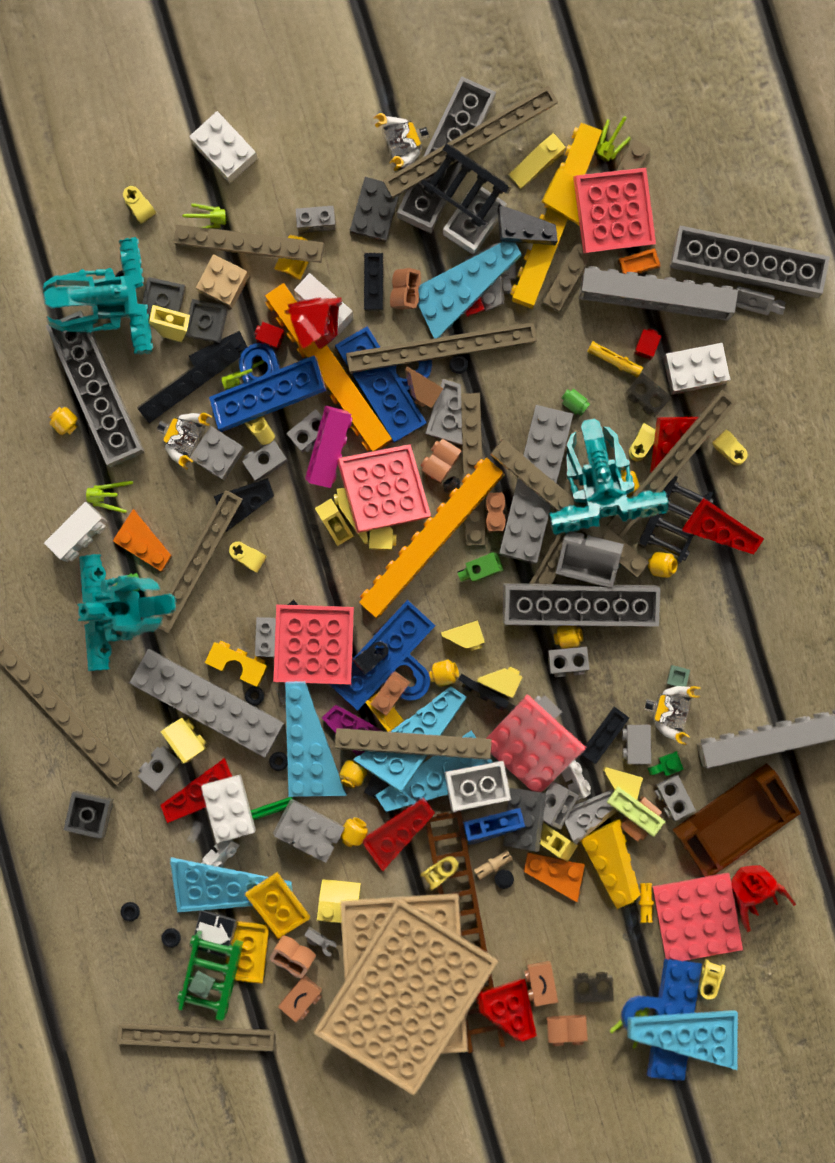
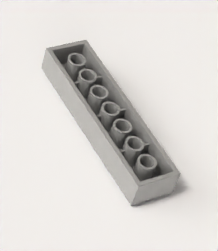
M461 76L424 156L484 123L494 103L496 92ZM457 161L450 165L436 187L446 193L461 170L460 166L462 163ZM431 176L430 178H428V179H426V180L430 182L431 179L433 178V176ZM419 183L407 190L397 211V218L432 234L447 200L436 193L430 194L423 189L425 185Z
M679 226L676 232L669 268L819 298L823 294L830 257Z
M590 266L585 268L583 272L579 299L729 321L735 313L738 290H733L731 286L714 287V284L711 283L698 285L691 280L678 282L675 278L670 277L664 279H657L655 275H645L643 277L638 276V273L635 272L622 274L615 269L602 271L599 267Z
M80 310L60 320L62 322L85 317V314ZM46 325L106 465L111 468L145 453L93 332L91 334L87 332H61Z
M536 405L523 456L557 483L573 414ZM517 478L499 555L536 564L551 506L519 478Z
M503 583L502 622L505 625L659 626L660 587L656 585H613V588L603 585Z
M151 649L147 650L129 682L263 757H267L285 724L281 720Z
M835 709L832 710L833 714L820 712L813 714L814 718L803 716L794 718L795 722L792 723L791 720L776 722L775 727H772V725L758 726L757 731H753V729L738 731L739 735H734V733L719 735L720 739L715 740V737L701 739V743L696 744L701 766L709 768L834 740Z

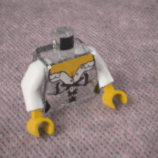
M378 113L374 116V119L379 120L375 127L384 126L382 127V133L392 156V160L389 163L396 165L393 170L397 171L400 167H406L414 163L422 150L420 141L429 138L426 126L415 130L412 121L387 117L383 113Z
M207 413L184 414L178 418L174 417L171 424L160 421L157 431L165 435L163 442L166 444L165 450L173 461L188 470L186 463L188 461L193 463L190 457L197 448L206 427L204 425L210 426L206 419L208 417L212 418V416Z
M675 686L666 689L663 694L658 695L657 701L646 699L644 704V710L654 712L652 720L655 721L656 728L665 737L673 739L682 745H687L682 742L684 736L690 738L683 731L692 698H700V696L694 694L695 689H701L697 686Z

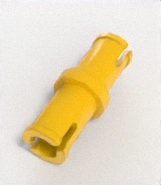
M640 883L639 905L641 906V923H653L652 905H654V901H652V883Z

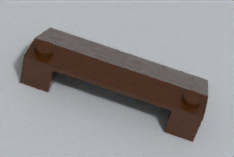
M766 763L672 830L703 876L707 877L717 874L799 816L801 812L777 772Z

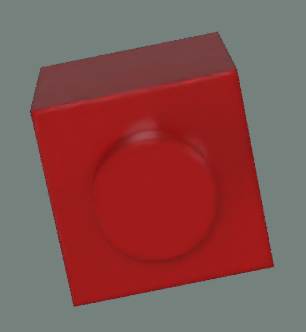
M263 321L261 326H257L254 333L257 343L267 344L277 351L285 335L283 329Z
M643 329L633 354L652 360L661 335H658L656 330Z

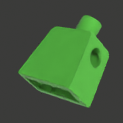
M492 552L465 563L467 568L457 571L461 582L468 579L475 582L502 572L504 569L498 553ZM477 566H480L481 571L479 573H476L475 568Z

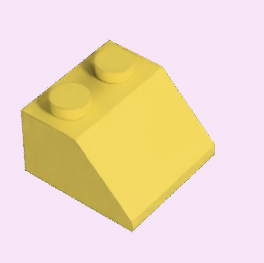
M509 667L508 669L504 668L479 677L476 682L513 698L522 676L519 675L520 671Z
M181 718L161 731L183 763L189 762L207 749L205 747V739L201 734L197 736L193 730L195 726L189 718L187 720Z
M322 879L317 920L342 923L341 900H358L361 883Z

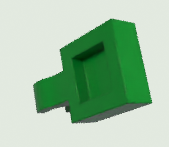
M677 751L659 757V764L648 767L650 775L663 771L664 776H668L684 770Z

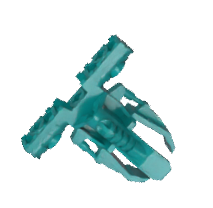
M136 237L119 240L120 260L124 276L115 277L111 268L96 269L95 271L81 269L75 273L62 276L55 275L44 283L43 294L47 306L51 308L91 306L92 315L64 322L47 316V323L50 327L61 332H87L91 334L93 331L118 330L121 318L128 317L130 319V333L134 354H151L153 343H151V327L148 323V306L138 304L136 288L142 287L144 282L140 248H138L139 240ZM86 275L105 276V278L93 280V277ZM98 318L110 319L111 323L93 328V324L98 323Z
M589 419L583 421L581 430L589 464L584 465L583 468H581L574 452L577 444L576 432L570 435L567 443L566 457L567 479L571 484L570 488L574 502L586 503L587 506L583 508L567 506L556 513H549L553 534L577 531L581 528L588 529L591 526L598 527L599 519L618 514L622 522L628 519L634 520L638 517L644 518L668 512V499L666 498L665 491L660 493L644 491L633 498L626 497V494L634 491L633 477L630 473V461L626 459L625 453L619 444L618 435L610 427L603 426L602 432L601 424L598 420ZM605 440L614 448L613 460H608ZM622 470H626V482L622 481ZM577 479L579 486H583L584 489L578 491L573 480Z
M101 554L79 556L82 602L84 603L77 604L80 617L78 621L89 622L84 625L88 671L110 670L109 657L111 656L112 648L108 641L132 640L133 637L139 636L144 632L156 631L162 623V617L143 618L142 621L141 617L173 613L176 609L175 597L172 594L139 598V592L133 590L138 588L141 590H160L159 584L151 578L128 577L126 575L104 580L106 571L102 567ZM117 631H121L122 636L117 634Z

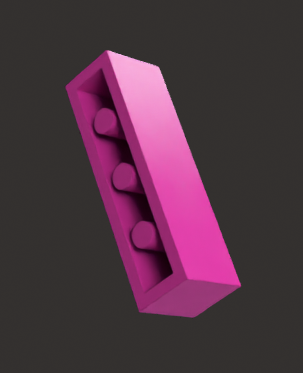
M325 406L305 477L310 484L331 488L332 483H335L337 460L342 458L341 450L347 442V429L352 424V417L348 411Z

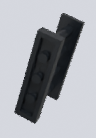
M446 143L442 149L446 152V158L430 182L422 180L421 183L425 185L423 189L432 195L434 193L438 194L472 218L471 222L478 227L482 225L487 226L489 223L484 220V217L498 196L502 195L503 192L508 194L512 187L458 149ZM458 160L462 163L460 166L461 170L445 193L436 186L452 161ZM474 171L478 174L477 180L461 204L453 199L452 196L467 173ZM488 181L494 185L493 191L479 213L475 214L468 207L482 185Z
M674 476L662 490L666 492L667 499L671 492H676L698 503L703 498L711 503L714 501L711 498L712 492H708L706 497H703L680 486L676 482L677 476ZM668 499V510L687 519L691 517L693 512L671 503V500ZM661 513L650 516L637 545L644 548L647 544H653L677 555L676 560L678 564L682 560L686 561L690 553L687 549L694 534L682 531V528L663 520V517L660 516ZM662 527L685 538L682 549L656 538L652 534L654 528Z

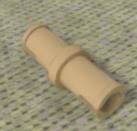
M505 850V852L493 859L489 858L488 862L474 869L479 880H482V878L494 871L495 873L498 872L499 868L513 861L511 855L508 856L509 852Z

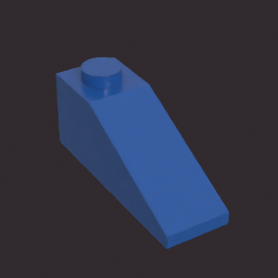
M520 808L464 822L469 845L488 841L525 828Z

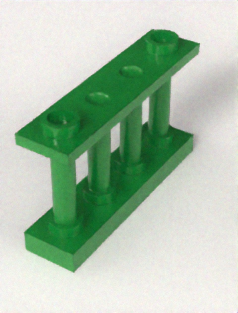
M199 930L195 936L192 935L189 946L192 947L183 990L179 991L177 1002L179 1003L178 1010H182L186 1003L213 1009L217 1013L216 1020L224 1021L228 1013L244 942L236 940L230 946L202 940L203 931ZM199 947L227 954L230 957L229 964L222 965L197 958ZM195 966L218 971L226 976L224 982H221V984L214 982L211 990L219 991L218 993L221 994L220 1001L214 1002L188 995V989L194 979L193 972Z

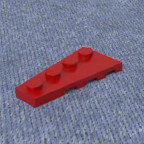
M704 498L682 528V531L686 533H691L753 555L764 540L763 537Z
M223 758L160 805L167 823L207 807L201 786L233 776L226 758Z
M423 797L367 834L362 843L381 870L384 871L431 819L435 812Z

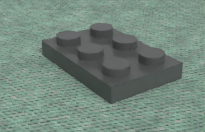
M365 177L350 232L386 242L399 195L392 199L383 181Z
M510 788L511 800H508L507 811L520 808L525 828L505 834L503 846L539 851L546 793Z

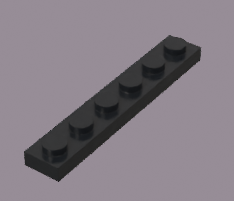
M227 341L139 405L137 409L147 422L151 423L238 360L241 355L231 341Z

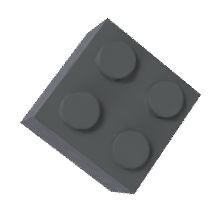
M79 791L72 792L64 830L96 838H104L114 799Z

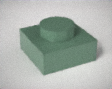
M671 665L666 684L686 687L690 670Z
M197 971L188 990L206 999L215 979Z

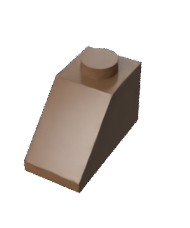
M406 367L405 372L410 395L416 399L414 402L423 408L425 405L432 408L443 388L411 368Z

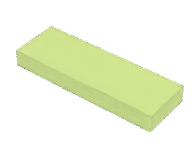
M618 786L606 801L653 837H655L665 823L662 818Z

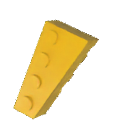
M620 819L592 831L581 840L616 909L634 902L640 896L635 872L632 870L630 863V853L627 852L625 844L626 838L621 830L622 823Z

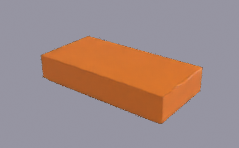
M655 248L618 259L622 274L627 272L639 274L660 268Z

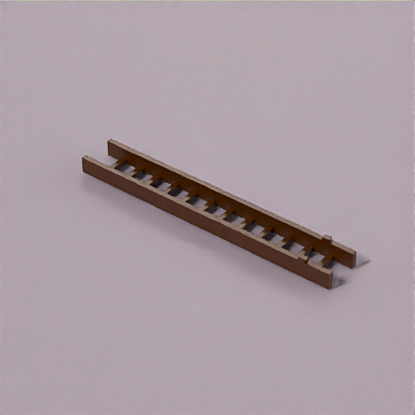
M461 810L450 814L449 812L436 814L426 823L433 865H436L439 860L446 857L464 856L467 870L455 872L447 879L468 875L470 889L447 894H458V897L472 895L474 908L459 911V915L475 914L478 928L460 931L461 936L479 933L481 947L478 948L487 953ZM457 817L459 832L433 836L430 822ZM461 837L463 851L436 855L434 841ZM441 883L437 886L439 895L444 894ZM492 974L487 978L489 986L482 987L479 992L494 988ZM480 1009L467 1010L465 1019L469 1053L473 1052L470 1035L497 1030L500 1047L505 1046L502 1029L497 1025L469 1029L467 1015L478 1014Z

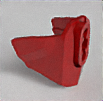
M341 297L323 298L322 300L321 298H313L288 304L285 314L290 315L291 323L302 348H307L315 342L317 348L322 349L338 335L339 307L342 305Z
M761 865L740 867L731 880L732 890L741 914V921L747 933L751 931L748 909L752 914L759 916L755 905L770 896L774 903L778 905L776 891L780 895L787 897L793 906L797 905L785 887L779 884Z

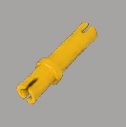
M592 341L587 351L618 367L620 371L624 370L637 378L643 369L642 366L628 360V357L625 356L624 358Z

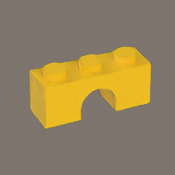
M221 640L219 643H213L205 661L206 664L224 671L229 662L239 661L243 667L240 679L259 687L268 668L264 664L265 660L256 656L254 659L247 657L248 652L239 648L237 651L230 649V644Z

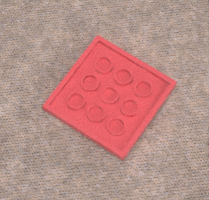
M646 168L576 175L573 177L583 254L656 244Z
M411 444L343 457L337 460L357 533L431 517Z
M276 605L273 682L305 681L306 683L351 684L354 607Z
M528 695L486 737V739H492L491 754L498 761H503L504 766L531 791L543 792L586 748Z
M729 873L652 886L665 959L686 961L743 950Z

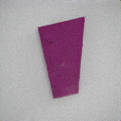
M337 705L332 707L322 717L335 733L337 728L383 731ZM352 750L356 756H360L365 752Z

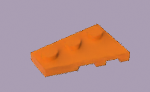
M133 509L113 542L162 572L172 555Z
M527 852L524 867L525 873L578 902L584 863L569 860L567 862L563 859Z

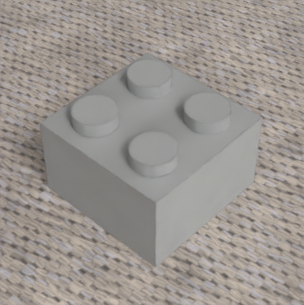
M210 426L190 459L225 481L245 449Z

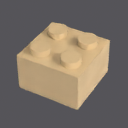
M213 254L196 289L198 293L233 309L249 278V274L246 270Z

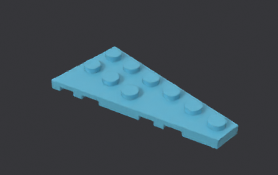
M501 242L419 286L418 305L434 339L440 338L484 294L490 285L492 286L496 279L520 258L522 254L517 243Z
M286 682L289 797L347 796L306 682Z
M450 686L434 698L432 702L418 710L416 714L406 719L391 732L441 736L467 699V696ZM365 751L353 760L402 793L427 755Z
M472 730L462 736L476 738ZM433 756L421 764L402 793L390 785L375 796L386 812L414 804L423 797L425 800L444 796L448 794L444 772L493 762L491 759Z
M171 858L170 860L177 912L253 906L245 896V892L269 878ZM284 880L293 892L292 882Z
M735 1010L628 1017V1038L737 1070L738 1012Z

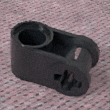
M382 641L376 642L352 661L365 675L386 657L389 651L388 646ZM376 645H378L379 647L383 646L385 648L383 650V655H381L380 653H375V651L377 650Z

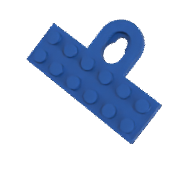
M368 326L337 343L335 348L348 368L346 353L380 348ZM432 360L418 362L419 367L415 371L428 378L432 370ZM397 365L351 373L380 422L392 438L393 443L427 424L408 393L409 385L407 379L397 375Z
M264 343L248 346L239 358L240 371L252 369V361L258 356L262 357L263 361L268 364V370L260 377L253 376L252 372L242 376L243 384L209 397L218 430L220 432L226 431L327 391L315 355L280 369L277 356L270 346Z
M407 600L355 656L357 657L374 643L382 641L387 644L389 649L386 657L365 675L352 661L351 684L329 685L358 711L383 683H386L399 666L406 665L412 669L413 676L417 682L413 687L408 686L400 697L405 700L421 698L429 689L430 676L428 671L410 653L436 625ZM376 645L377 650L375 651V653H380L381 655H383V650L385 648L383 646L379 647L378 645Z
M664 959L659 997L634 996L630 998L623 1006L621 1012V1022L625 1030L628 1031V1017H635V1013L638 1010H643L646 1007L653 1008L655 1016L695 1013L702 964L699 962ZM651 1045L647 1076L685 1080L688 1056Z

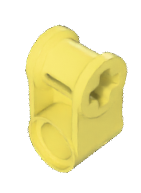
M128 186L124 189L123 197L140 224L156 214L152 205L144 198L138 188ZM129 195H135L136 198L133 200Z
M263 416L245 423L260 444L267 445L274 440L275 434Z
M645 423L642 425L629 449V457L633 461L643 460L649 449L653 446L655 429ZM638 448H640L641 453L637 455L635 452Z
M727 429L712 442L716 450L735 466L743 464L747 459L746 449ZM740 452L742 456L736 460L734 456Z
M234 542L229 548V553L233 559L258 573L267 557L242 542ZM241 546L243 553L236 556L233 549Z
M446 857L436 865L428 868L420 876L426 879L432 891L457 871L458 862L454 857ZM444 862H449L452 865V871H447L444 868Z
M707 959L704 961L698 986V993L702 997L713 999L717 996L724 976L725 965H716L710 963ZM709 984L712 986V992L705 995L703 988Z

